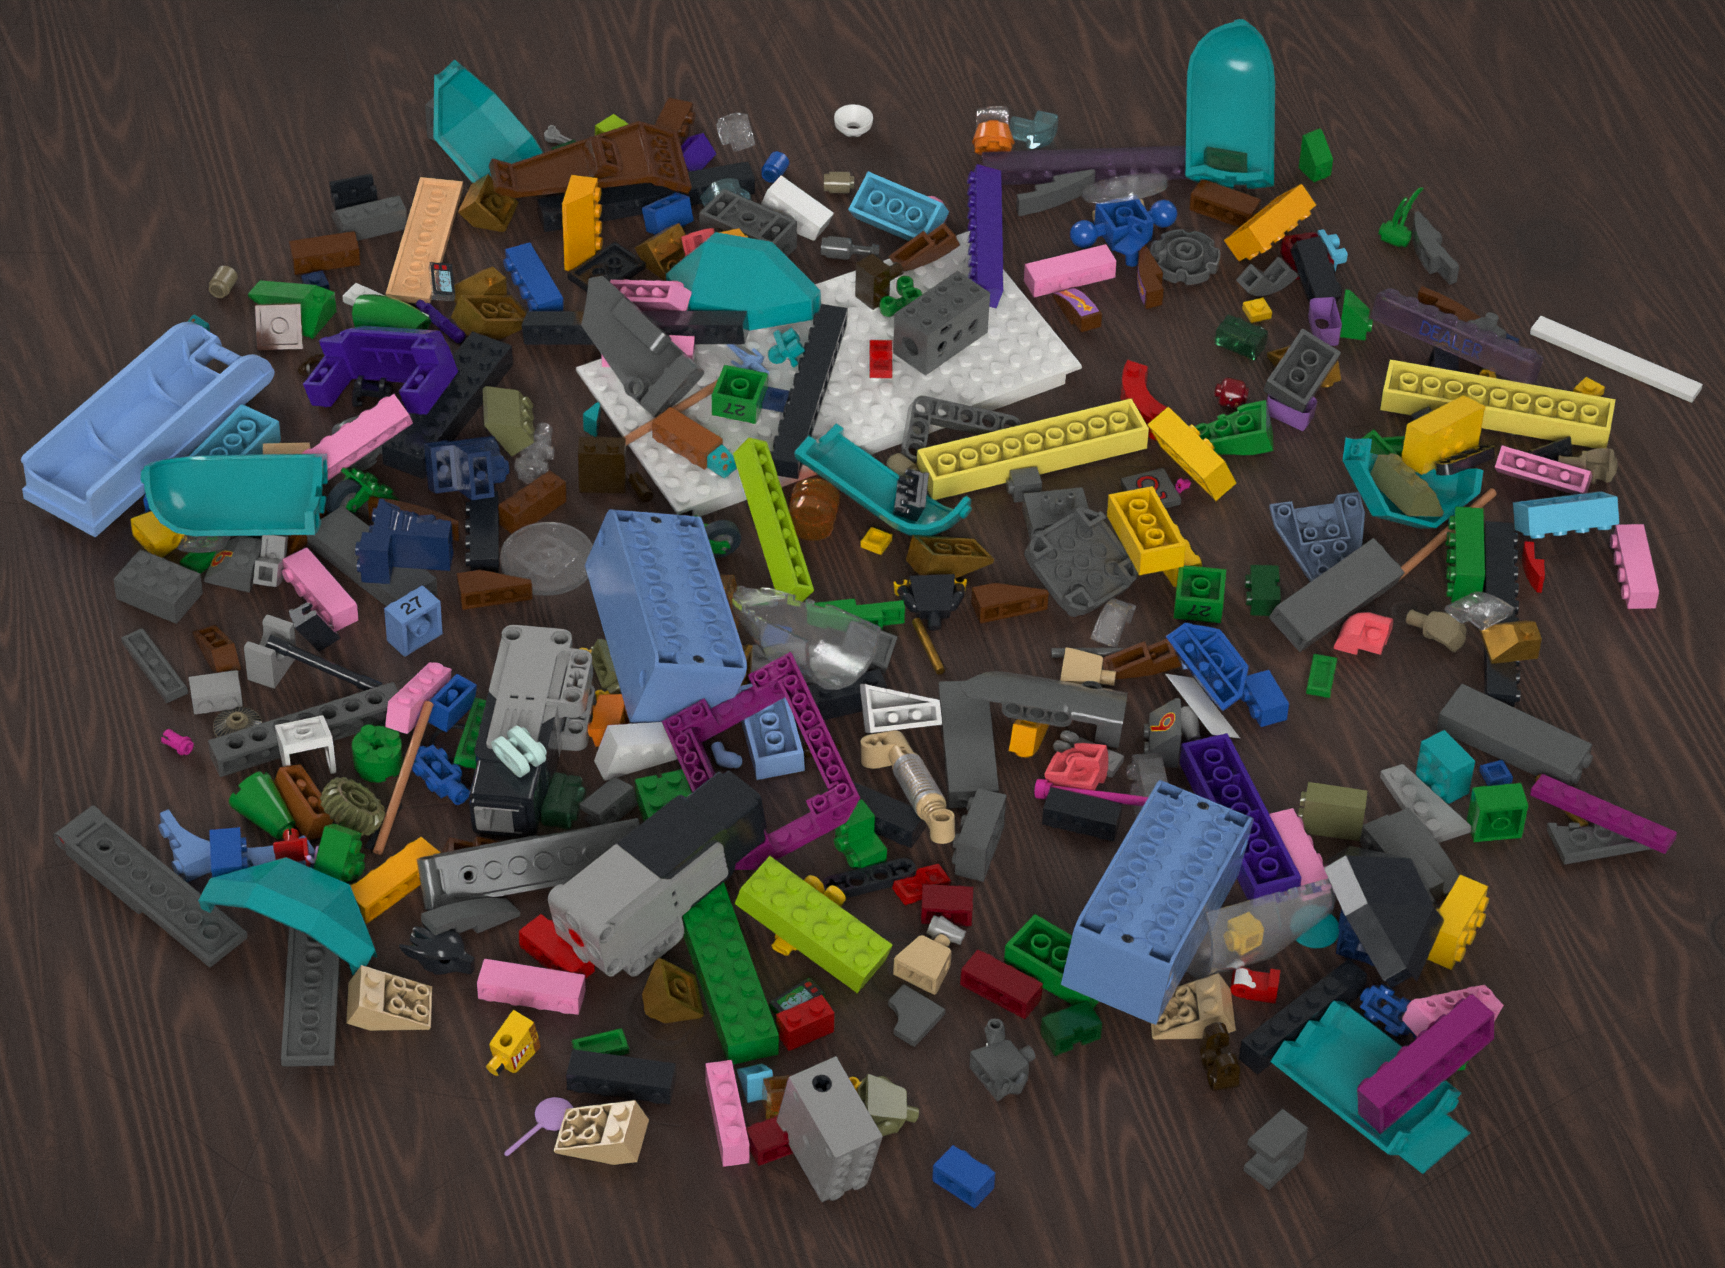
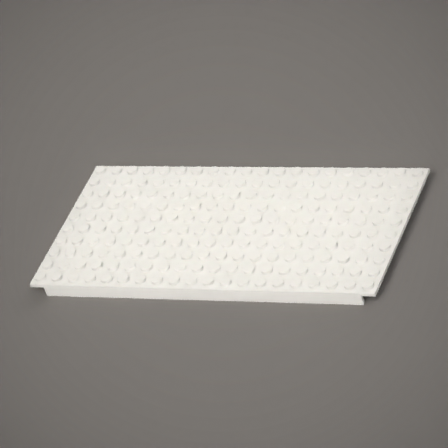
M970 231L956 236L960 246L947 255L925 266L905 271L901 276L911 277L914 281V287L920 289L922 294L956 271L968 277L970 270L968 267L970 255H968L970 245L968 243V236ZM890 259L883 261L888 266L893 265ZM1004 270V291L997 309L989 307L988 333L926 376L893 354L894 316L885 317L880 313L879 307L872 310L855 297L856 271L815 284L821 290V304L848 308L847 327L812 434V438L817 443H820L818 442L819 439L837 423L844 428V437L871 455L902 444L908 408L918 396L933 397L992 411L1064 385L1066 374L1082 368L1079 361ZM899 277L890 281V296L895 299L902 297L896 291V282ZM813 320L751 330L748 333L745 344L734 345L749 355L757 356L752 351L753 348L764 356L761 365L769 371L768 387L790 391V388L794 389L795 387L793 386L795 373H799L798 365L793 368L788 357L781 364L770 362L768 351L772 346L777 345L773 332L778 329L783 334L792 327L800 336L801 340L799 342L804 347L805 342L809 343L808 334L810 327L814 328ZM870 340H892V378H870ZM695 344L694 362L705 372L696 385L675 405L716 381L724 365L736 367L731 363V360L740 365L744 362L726 344ZM803 353L797 357L798 363L800 358H804ZM602 359L576 367L577 373L600 403L622 437L654 419L640 404L625 393L623 384L612 368L602 367ZM639 382L633 386L634 394L641 390ZM712 394L681 412L691 420L723 438V445L732 455L748 437L766 441L769 450L774 451L773 440L775 435L779 436L780 419L784 420L782 412L767 409L761 410L756 424L713 416ZM916 405V409L919 412H925V409L922 405ZM938 410L941 417H947V413L944 410ZM960 414L962 421L969 419L966 415ZM930 424L929 433L943 429L944 427ZM912 426L914 433L921 434L919 427ZM652 431L629 444V447L677 515L692 510V516L697 515L701 517L747 500L738 469L724 479L708 468L704 470L692 464L688 459L674 453L662 443H658L652 438ZM803 464L798 479L778 476L781 487L816 475V473Z

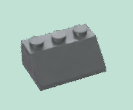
M400 196L347 207L331 213L339 233L355 231L357 241L404 230L407 223L406 208Z

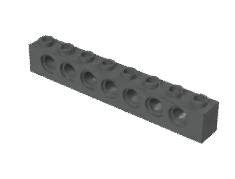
M391 682L259 725L241 729L237 732L208 740L210 758L220 777L279 759L281 756L275 725L322 715L326 720L333 741L357 734L365 725H385L388 701L399 691L395 683Z

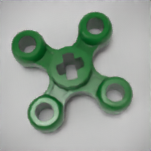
M901 276L896 282V291L902 297L895 299L892 296H885L881 299L879 309L883 316H894L897 311L922 295L921 290L914 287V281L911 277Z

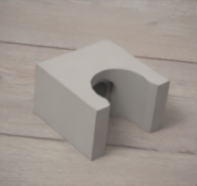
M267 614L263 619V636L260 644L248 641L244 646L248 680L275 689L295 659L278 654L275 650L265 646L270 635H274L296 646L294 623Z

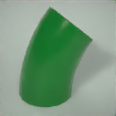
M376 294L359 295L354 302L352 310L355 327L377 326L428 330L432 320L408 303Z

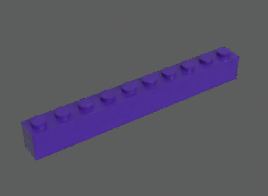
M976 164L974 172L970 171L967 179V184H970L967 195L970 196L967 207L970 208L967 219H970L967 229L970 231L968 236V243H970L968 255H970L968 278L990 292L989 307L997 309L1004 291L1001 170Z

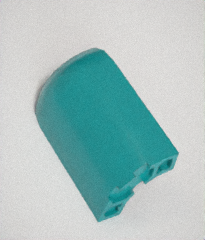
M1237 19L1232 23L1224 24L1211 30L1198 42L1190 56L1187 71L1185 177L1198 183L1201 179L1230 189H1233L1234 185H1247V189L1274 186L1275 142L1274 65L1270 50L1263 36L1246 20Z
M837 423L819 439L818 442L820 443H817L816 440L808 436L794 452V456L799 462L886 524L909 536H933L953 527L961 518L965 519L972 510V507H970L971 499L967 496L952 509L926 495L925 509L917 522L893 515L899 475L844 437V428Z
M327 453L175 457L157 460L145 465L144 469L141 470V482L145 487L150 510L161 524L175 533L190 536L315 535L321 526L319 513H324L326 496H322L323 484L328 482Z

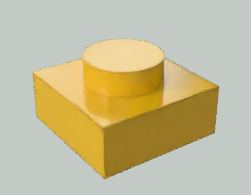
M1264 298L1243 302L1242 309L1251 323L1272 318V311Z
M1585 377L1574 388L1573 392L1601 397L1604 394L1605 387Z

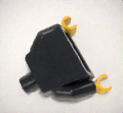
M955 574L909 576V583H907L906 579L903 580L904 584L902 585L896 584V581L893 582L894 593L904 601L905 606L910 612L915 613L916 618L927 619L928 630L936 631L942 628L941 619L950 618L951 612L957 610L965 596L967 579H964V582H957Z

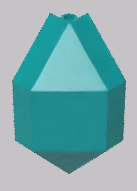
M453 60L441 73L434 75L433 138L472 183L487 174L491 176L489 163L492 158L513 164L543 153L533 135L496 93L459 62Z
M715 232L666 273V281L681 282L686 289L692 292L686 311H747L749 331L813 320L815 312L819 313L821 307V290L773 242Z
M1347 437L1345 439L1343 463L1368 510L1374 517L1419 529L1437 528L1449 516L1454 514L1455 506H1465L1481 492L1484 471L1481 469H1466L1456 474L1445 476L1436 475L1435 469L1423 475L1415 472L1436 493L1444 513L1442 517L1407 516L1376 486L1370 475L1378 455L1370 453L1372 439H1350Z
M287 857L210 878L198 900L201 909L209 913L212 912L215 905L248 908L306 933L348 962L352 975H355L361 965L367 967L372 956L377 958L374 945L351 886Z

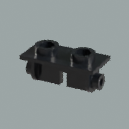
M1571 437L1558 439L1555 442L1533 450L1530 449L1527 453L1557 462L1559 455L1573 457Z

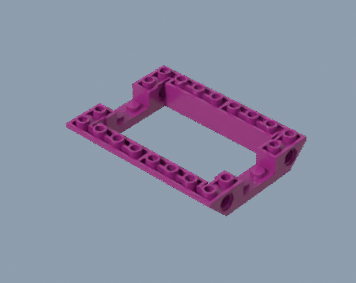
M792 652L748 674L753 686L737 694L734 698L722 702L713 708L710 707L704 698L661 721L690 788L694 792L715 775L701 742L783 698H786L829 791L822 795L817 794L806 800L811 812L770 834L764 830L766 840L737 862L735 870H758L769 856L777 860L848 821L860 800L857 789Z

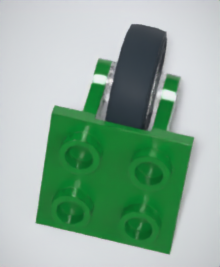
M342 467L341 472L346 477L329 493L326 500V510L330 514L343 506L352 514H355L369 497L375 496L397 501L399 499L392 494L394 491L384 484L380 485L377 482L378 478L369 472L364 474L357 468L350 470Z
M719 520L710 524H704L714 558L728 556L739 547L741 534L733 522Z

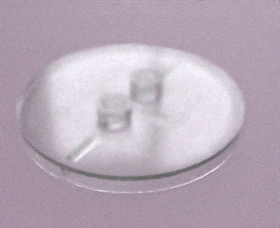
M1140 173L1108 178L1085 186L1081 190L1082 198L1089 203H1115L1144 198L1165 190L1168 187V178L1166 175L1159 173Z
M557 522L530 524L515 531L504 542L500 552V566L504 575L530 579L532 582V594L559 595L576 589L588 579L585 563L593 545L584 533L567 524Z

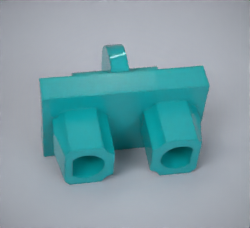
M792 327L783 334L777 329L773 332L777 345L769 349L768 358L774 364H781L788 357L791 366L794 368L799 364L797 357L805 352L803 345L799 342L801 340L800 336Z

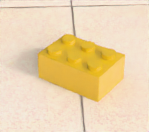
M1462 875L1458 877L1439 909L1444 922L1427 960L1452 970L1456 961H1462L1466 951V944H1472L1476 935V927L1481 928L1486 918V914L1483 912L1489 902V898L1486 897L1488 886Z

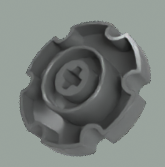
M1184 229L1165 232L1161 234L1160 240L1153 241L1150 248L1152 256L1163 272V279L1172 283H1177L1178 281H1182L1186 285L1202 283L1209 279L1211 273L1215 274L1219 269L1220 249L1214 247L1215 241L1198 231L1188 233Z

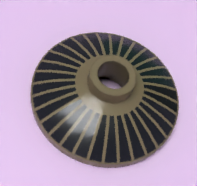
M236 707L232 710L226 709L215 718L213 731L216 737L224 736L241 729L262 724V719L256 711L250 708Z

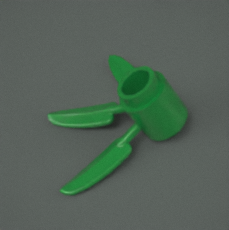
M1423 187L1418 188L1413 193L1405 206L1404 204L1408 198L1404 197L1392 221L1388 220L1387 223H1382L1378 235H1381V241L1399 248L1401 246L1405 248L1408 246L1413 232L1403 225L1413 202L1423 190Z

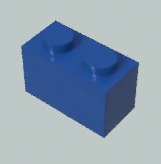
M677 192L642 207L646 232L654 235L675 224L680 223L681 227L684 228L686 224L694 221L690 198Z
M1266 670L1248 675L1241 700L1248 705L1251 717L1257 720L1260 727L1287 720L1289 702L1271 672Z
M456 674L429 700L433 703V708L428 722L447 732L471 709L477 685Z
M240 827L209 830L212 878L248 868L247 857H243V853L247 852L246 837L241 838Z
M952 1145L933 1165L932 1181L975 1209L994 1189L995 1172L988 1165L981 1164L972 1158L968 1152Z

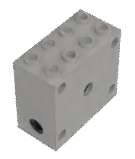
M835 1056L790 1076L777 1123L783 1131L787 1130L789 1146L821 1202L828 1199L833 1201L843 1196L845 1191L852 1188L858 1190L868 1183L883 1136L839 1060Z

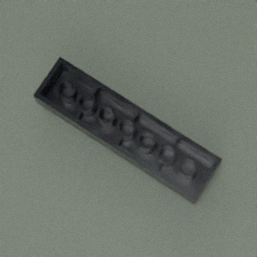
M472 332L453 355L458 373L427 414L408 413L413 424L382 444L383 465L424 479L427 475L424 443L445 440L451 442L456 439L483 404V388L486 386L496 387L513 366L512 345Z

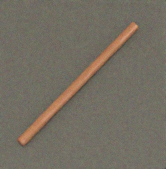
M718 379L672 408L681 413L713 393ZM654 419L622 437L626 438V446L652 431V421Z
M1490 488L1470 508H1483L1497 495L1496 491ZM1448 526L1401 566V569L1405 572L1401 579L1446 540V533L1451 532Z
M424 701L373 850L375 854L382 855L433 708V703L430 701Z

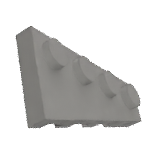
M1404 764L1381 771L1380 778L1400 808L1404 810L1409 807L1438 843L1470 833L1471 825Z

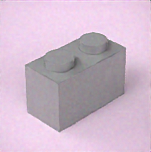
M237 670L189 677L194 715L243 707Z

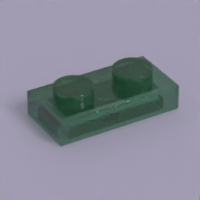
M1206 147L1204 149V164L1216 170L1247 173V153Z

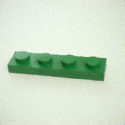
M474 698L455 755V764L476 769L475 745L486 700Z

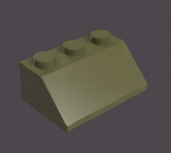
M486 386L483 388L484 426L512 457L534 443L533 404L519 390Z
M1397 454L1378 455L1370 475L1376 486L1407 516H1443L1444 512L1436 493L1428 486L1426 481L1415 474L1414 469L1408 467Z

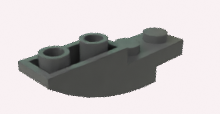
M1419 211L1415 212L1412 241L1420 262L1429 274L1438 272L1449 285L1456 283L1459 272L1457 261L1453 260L1444 247H1441L1442 236L1440 232Z

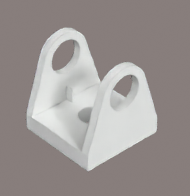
M323 715L275 725L283 767L291 766L289 754L324 747L330 773H336L333 739Z

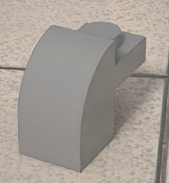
M262 535L261 556L255 560L253 584L277 587L281 584L283 580L282 570L284 569L283 559L288 557L286 556L288 535Z

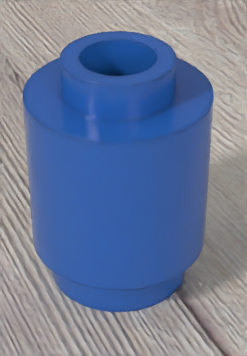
M772 152L762 167L761 175L763 179L769 183H774L785 173L790 164L789 159L781 152Z

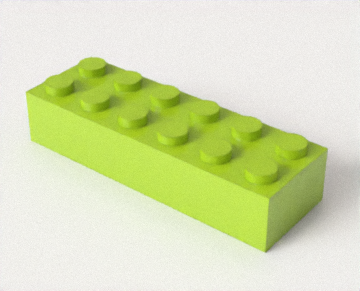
M771 856L741 887L735 905L856 993L864 987L886 961L893 946Z

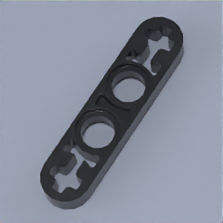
M1478 445L1436 461V475H1453L1494 459V446Z
M900 858L826 877L822 883L825 891L829 886H836L844 893L846 898L893 887L894 881L915 876L916 866L912 860ZM882 873L885 874L887 878L884 880H878L874 877V875ZM854 879H859L863 881V884L855 886L850 882Z

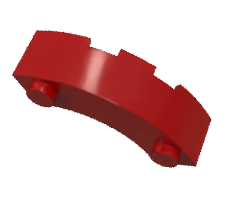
M1127 360L1122 374L1120 399L1121 401L1132 399L1148 426L1167 407L1155 400L1147 390L1148 366ZM1149 428L1148 437L1157 441Z

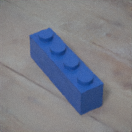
M531 243L505 249L506 259H503L505 270L507 272L510 271L512 281L515 286L518 285L522 299L527 300L529 311H563V297Z

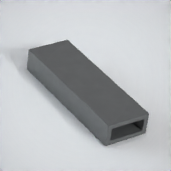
M343 506L321 519V526L315 535H307L310 548L386 607L422 585L434 596L438 595L437 578L425 569L394 567L390 584L362 582L361 572H357L359 556L355 554L356 542L361 541L362 532H369V526Z
M1373 538L1277 605L1269 619L1299 652H1302L1347 620L1349 616L1354 615L1396 585L1405 572L1390 557L1384 547Z
M965 681L939 682L938 700H940L942 717L941 735L948 808H967L969 798L975 796L978 788L999 793L990 702L968 698L960 688V684Z
M1464 684L1460 685L1439 713L1438 731L1445 730L1451 737L1536 777L1539 774H1544L1571 786L1573 783H1578L1582 775V769L1588 768L1593 759V755H1591L1593 744Z

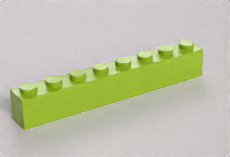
M748 437L733 453V457L778 601L782 604L798 607L814 591L768 444L766 441Z

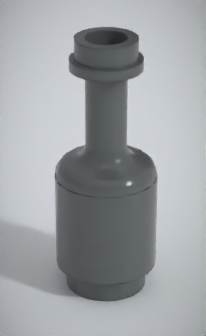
M828 236V238H822L821 255H825L826 258L849 260L853 254H874L876 257L879 255V245L872 244V247L854 245L851 238Z

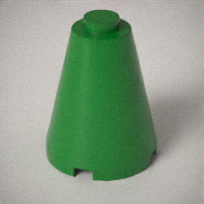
M261 771L256 772L238 785L241 790L237 795L233 792L229 798L231 808L276 839H282L286 829H289V835H292L291 828H294L296 823L268 772H265V774Z

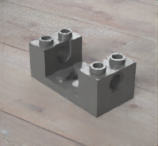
M723 189L699 213V231L714 228V232L719 233L740 228L742 233L747 235L748 238L773 242L787 257L797 248L796 220L726 189Z

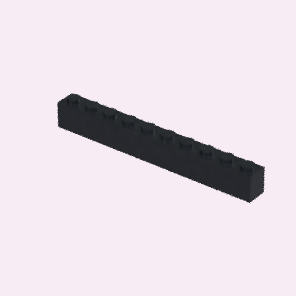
M748 161L690 171L688 175L692 186L688 194L680 191L677 192L688 196L691 206L711 202L723 189L739 196L755 194V177ZM652 183L601 188V197L598 204L602 205V211L599 221L604 222L643 215L642 207L674 194L676 191L667 187L656 186ZM565 194L537 199L538 216L544 232L563 229L562 203Z
M821 304L819 313L815 312L814 328L810 327L809 343L805 342L804 358H800L798 365L799 373L794 375L793 386L795 387L794 389L790 388L788 395L789 404H785L783 410L784 420L780 419L778 425L779 436L775 435L773 440L774 451H770L778 476L793 479L799 478L803 464L795 458L794 452L808 436L812 437L847 327L848 308Z
M527 311L522 323L525 345H595L581 326L584 311ZM642 311L666 334L695 336V344H745L749 333L747 311Z
M1485 521L1483 625L1519 621V618L1515 617L1519 611V601L1515 600V597H1518L1519 584L1515 583V580L1517 581L1518 566H1514V563L1517 564L1518 550L1514 549V547H1517L1518 533H1514V523ZM1485 645L1484 694L1514 707L1515 702H1520L1521 688H1516V684L1519 685L1520 670H1516V667H1519L1520 661L1491 664Z

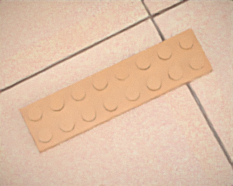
M420 177L389 280L386 296L406 303H416L419 299L426 303H431L433 285L430 262L442 263L463 191V181ZM434 270L435 285H436L437 278H438V275H439V273L436 275V273L438 272V271H436V270Z

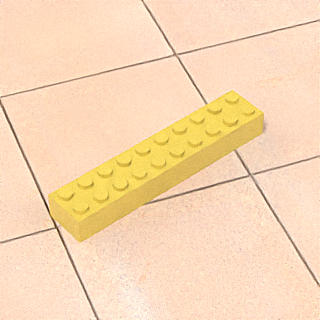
M1390 360L1380 410L1411 415L1426 407H1430L1434 411L1464 395L1485 406L1482 428L1551 441L1570 436L1571 444L1607 448L1616 399Z
M1127 399L917 450V466L920 472L929 473L927 491L933 500L1006 483V480H1009L1010 470L1037 467L1040 475L1147 449L1149 428L1133 400Z

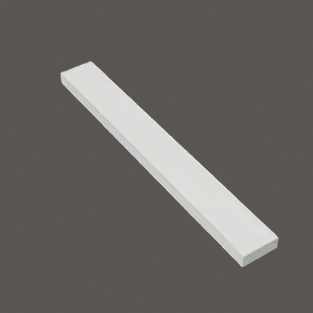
M1540 316L1531 328L1530 334L1691 403L1702 389L1703 384L1543 316Z

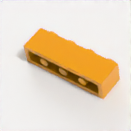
M420 837L414 842L407 844L396 855L389 857L381 866L371 870L360 881L350 885L364 922L368 924L420 886L417 859L441 852Z

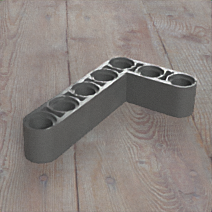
M918 396L908 408L901 454L913 463H917V456L911 455L908 448H914L916 451L926 448L930 424L981 435L1005 429L1004 424L1015 427L1021 425V422L1013 415L933 397ZM917 404H920L924 407V413H921L916 409ZM939 409H942L947 413L946 418L941 417L939 415ZM960 414L966 415L969 418V422H963ZM982 419L988 420L991 423V427L984 426ZM912 426L919 427L921 434L914 433Z

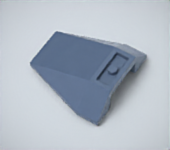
M1359 492L1337 495L1332 504L1294 509L1292 501L1269 505L1274 528L1310 582L1362 546L1365 511Z

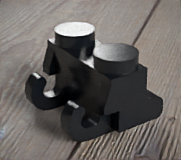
M358 375L352 391V407H362L363 401H358L359 397L362 396L378 397L379 400L390 397L393 392V385L386 382V378L381 377L380 383H373L364 380V375Z

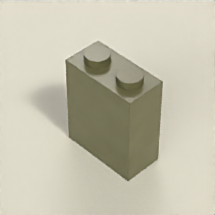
M1308 782L1307 792H1301L1300 806H1304V808L1299 807L1298 817H1301L1303 820L1306 834L1360 841L1368 791Z

